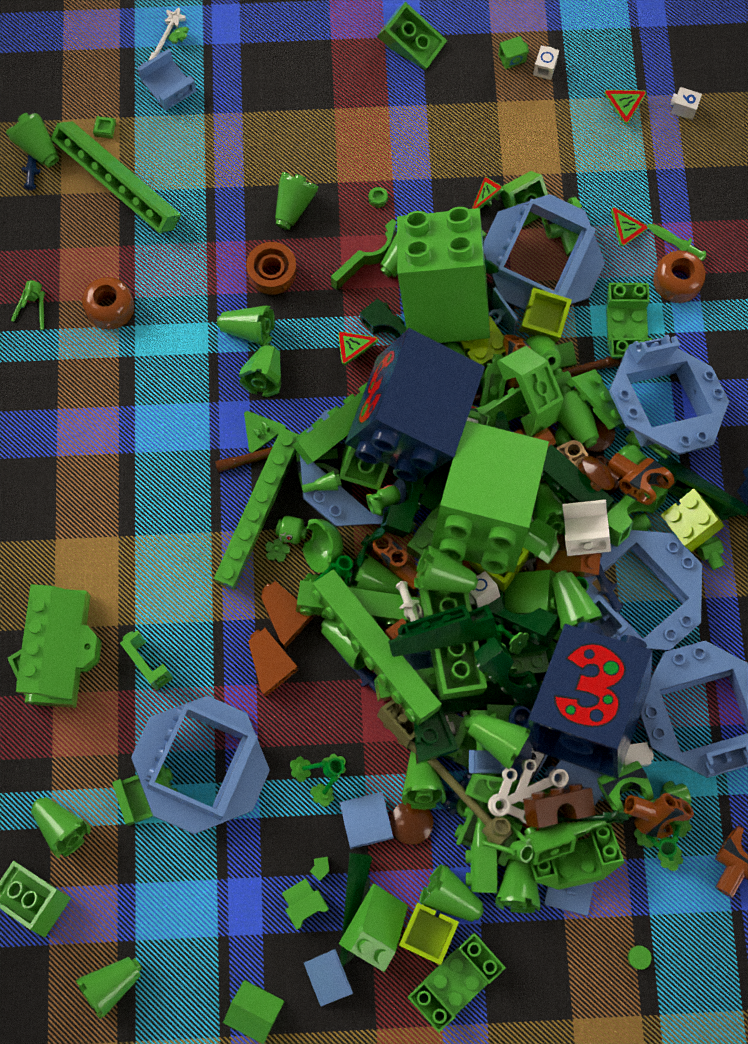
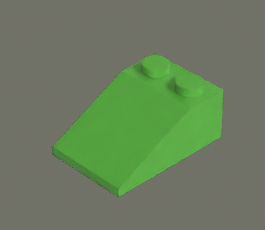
M407 2L403 3L394 12L377 35L391 50L423 69H427L447 42Z
M14 860L0 880V909L31 931L43 937L47 936L71 897Z
M373 883L340 940L339 945L385 972L396 952L408 905Z

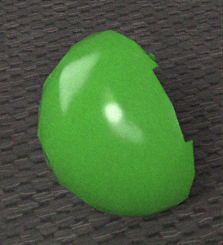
M311 519L308 522L307 529H311L313 535L309 541L304 542L302 551L310 568L317 573H322L331 563H335L338 557L342 556L343 538L337 527L324 519Z

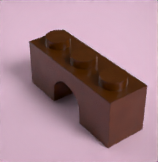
M582 783L570 784L569 789L562 787L550 789L551 793L546 794L545 792L531 793V797L523 799L526 824L530 827L541 828L558 824L557 811L561 805L564 810V817L579 819L596 815L592 788L583 787Z

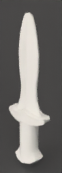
M400 581L395 588L399 590L404 604L399 608L400 610L403 608L406 610L411 622L418 620L416 604L419 601L411 599L407 588L408 582Z

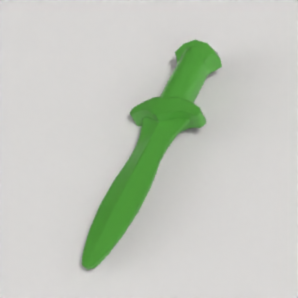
M654 224L647 225L655 235L674 244L680 250L693 253L701 261L706 258V251H700L691 245V238L688 241L682 240L660 226Z

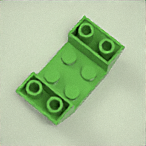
M649 283L608 284L606 326L607 348L611 358H623L628 346L635 341L640 343L652 340V338H648L647 306L650 302Z
M527 346L499 359L497 364L504 380L516 377L530 413L520 419L527 436L532 437L557 422L564 399L548 360Z
M608 824L590 830L589 838L577 840L574 852L534 866L531 861L529 862L536 883L560 890L601 881L624 863V859L612 826Z
M473 933L441 965L433 970L408 998L436 1031L440 1033L455 1018V1015L506 967L481 939Z

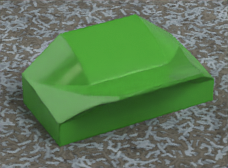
M538 518L530 523L523 547L531 554L549 565L557 551L561 548L557 542L556 529Z

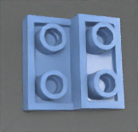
M383 792L340 802L350 849L393 839Z

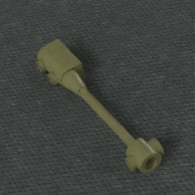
M392 699L380 708L377 717L383 722V726L395 735L400 745L405 746L406 749L408 748L416 754L414 721L411 722L405 715V709L401 704H396ZM436 758L427 761L485 824L482 832L487 837L488 842L503 845L513 835L510 822L507 819L498 816L491 819L472 797L465 795L466 790Z

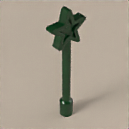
M618 810L612 813L603 812V815H592L579 819L567 818L557 814L558 823L562 821L606 820V823L616 822L623 824V821L629 819V814L619 813Z

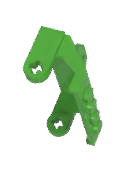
M31 584L16 686L17 693L26 694L25 703L76 708L81 672H88L99 663L102 643L87 625L91 595L86 590H71L49 585Z

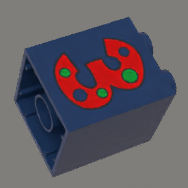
M410 328L407 329L377 357L345 444L356 449V457L364 462L378 464L381 461L394 467L393 474L399 479L408 482L420 480L454 458L485 366Z
M580 622L577 627L564 624L529 717L533 751L618 779L651 685L652 650L646 649L647 644L635 636L623 635L620 640L604 636L603 630L592 623Z

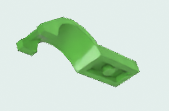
M394 219L385 225L387 241L381 249L374 252L357 251L331 276V285L336 290L364 264L372 265L382 261L395 236L396 221Z

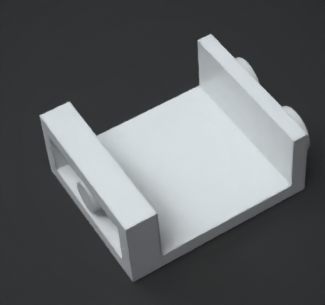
M606 500L562 504L567 556L611 552Z

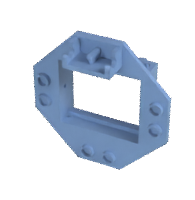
M548 194L537 199L531 198L528 202L497 213L484 240L485 259L493 262L498 267L499 272L491 275L497 290L507 303L526 311L525 307L528 296L533 288L572 299L571 304L590 297L605 261L594 235L596 229L591 227L586 212ZM529 211L579 235L554 290L504 267Z
M669 335L640 343L635 341L626 349L609 390L625 427L634 431L641 447L658 444L677 455L712 447L729 403L712 366L678 349L680 343L676 336L671 337L672 343H670ZM676 373L697 417L651 427L631 383Z
M325 410L318 419L322 418L325 420L328 418L327 412L330 410ZM312 426L307 430V433L313 429ZM300 456L302 485L315 482L316 479L326 474L314 462L307 465ZM398 478L393 483L401 493V499L396 505L402 504L406 497L405 483L402 479ZM338 486L339 491L314 490L303 493V499L336 527L381 524L383 516L373 515L371 510L366 509L341 486Z
M631 530L630 536L618 547L610 543L611 552L599 553L601 554L600 564L603 571H607L626 553L632 550L682 605L642 639L620 613L612 609L609 601L603 595L598 594L599 591L592 584L597 579L596 576L585 577L589 584L586 592L602 615L601 619L592 624L600 627L604 632V636L620 640L623 635H631L643 640L647 644L646 649L670 651L701 623L702 564L673 533Z
M702 641L663 653L651 677V685L640 716L651 748L698 774L710 778L748 766V733L681 753L662 695L729 677L748 731V663L707 641Z
M205 696L149 718L131 759L153 817L196 834L253 811L270 769L258 742V735L255 734L247 713L210 696ZM185 715L241 739L212 807L155 782Z

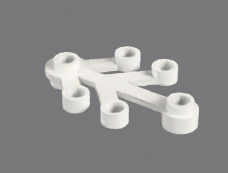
M525 759L522 762L523 772L515 793L508 795L512 782L517 779V772L513 768H506L502 772L504 780L499 793L491 796L488 801V809L494 816L502 817L510 814L519 818L521 822L526 823L524 820L525 810H520L512 806V804L518 801L523 802L524 798L531 797V793L540 792L552 785L564 787L569 780L568 773L563 769H553L549 777L528 786L532 773L537 768V764L532 759ZM528 762L532 763V768L530 770H528L526 767ZM509 771H512L513 776L512 778L508 779L507 773ZM558 773L560 778L556 782L554 776ZM497 801L501 802L499 809L495 806Z

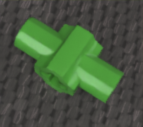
M717 536L710 537L697 547L699 557L703 561L708 560L712 570L725 565L720 555L724 552L723 545Z

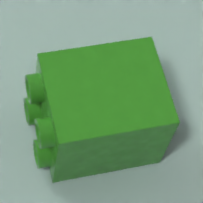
M455 207L446 212L425 213L423 211H414L406 216H397V274L406 329L410 328L438 343L490 338L487 277L480 208Z
M466 421L458 448L452 460L431 546L457 562L466 560L481 564L484 570L493 574H502L506 571L514 573L529 530L549 441Z

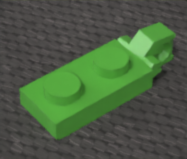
M493 353L492 364H487L479 407L487 405L494 399L500 400L503 398L506 380H504L497 361L504 357L501 354Z

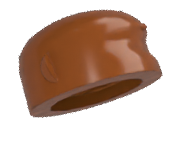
M262 243L256 246L247 258L246 266L249 283L259 292L269 295L280 294L288 290L295 281L297 274L296 259L292 251L281 243ZM269 266L281 268L274 275H268L263 271Z
M683 250L670 252L658 261L653 275L654 287L661 297L670 302H688L698 295L704 284L705 267L702 261L691 252ZM675 270L683 271L688 276V279H679L672 272Z
M101 277L94 280L86 287L81 298L82 306L89 321L96 327L106 330L117 329L125 325L131 319L135 308L130 289L125 283L114 277ZM105 297L116 298V301L110 306H99L101 300Z

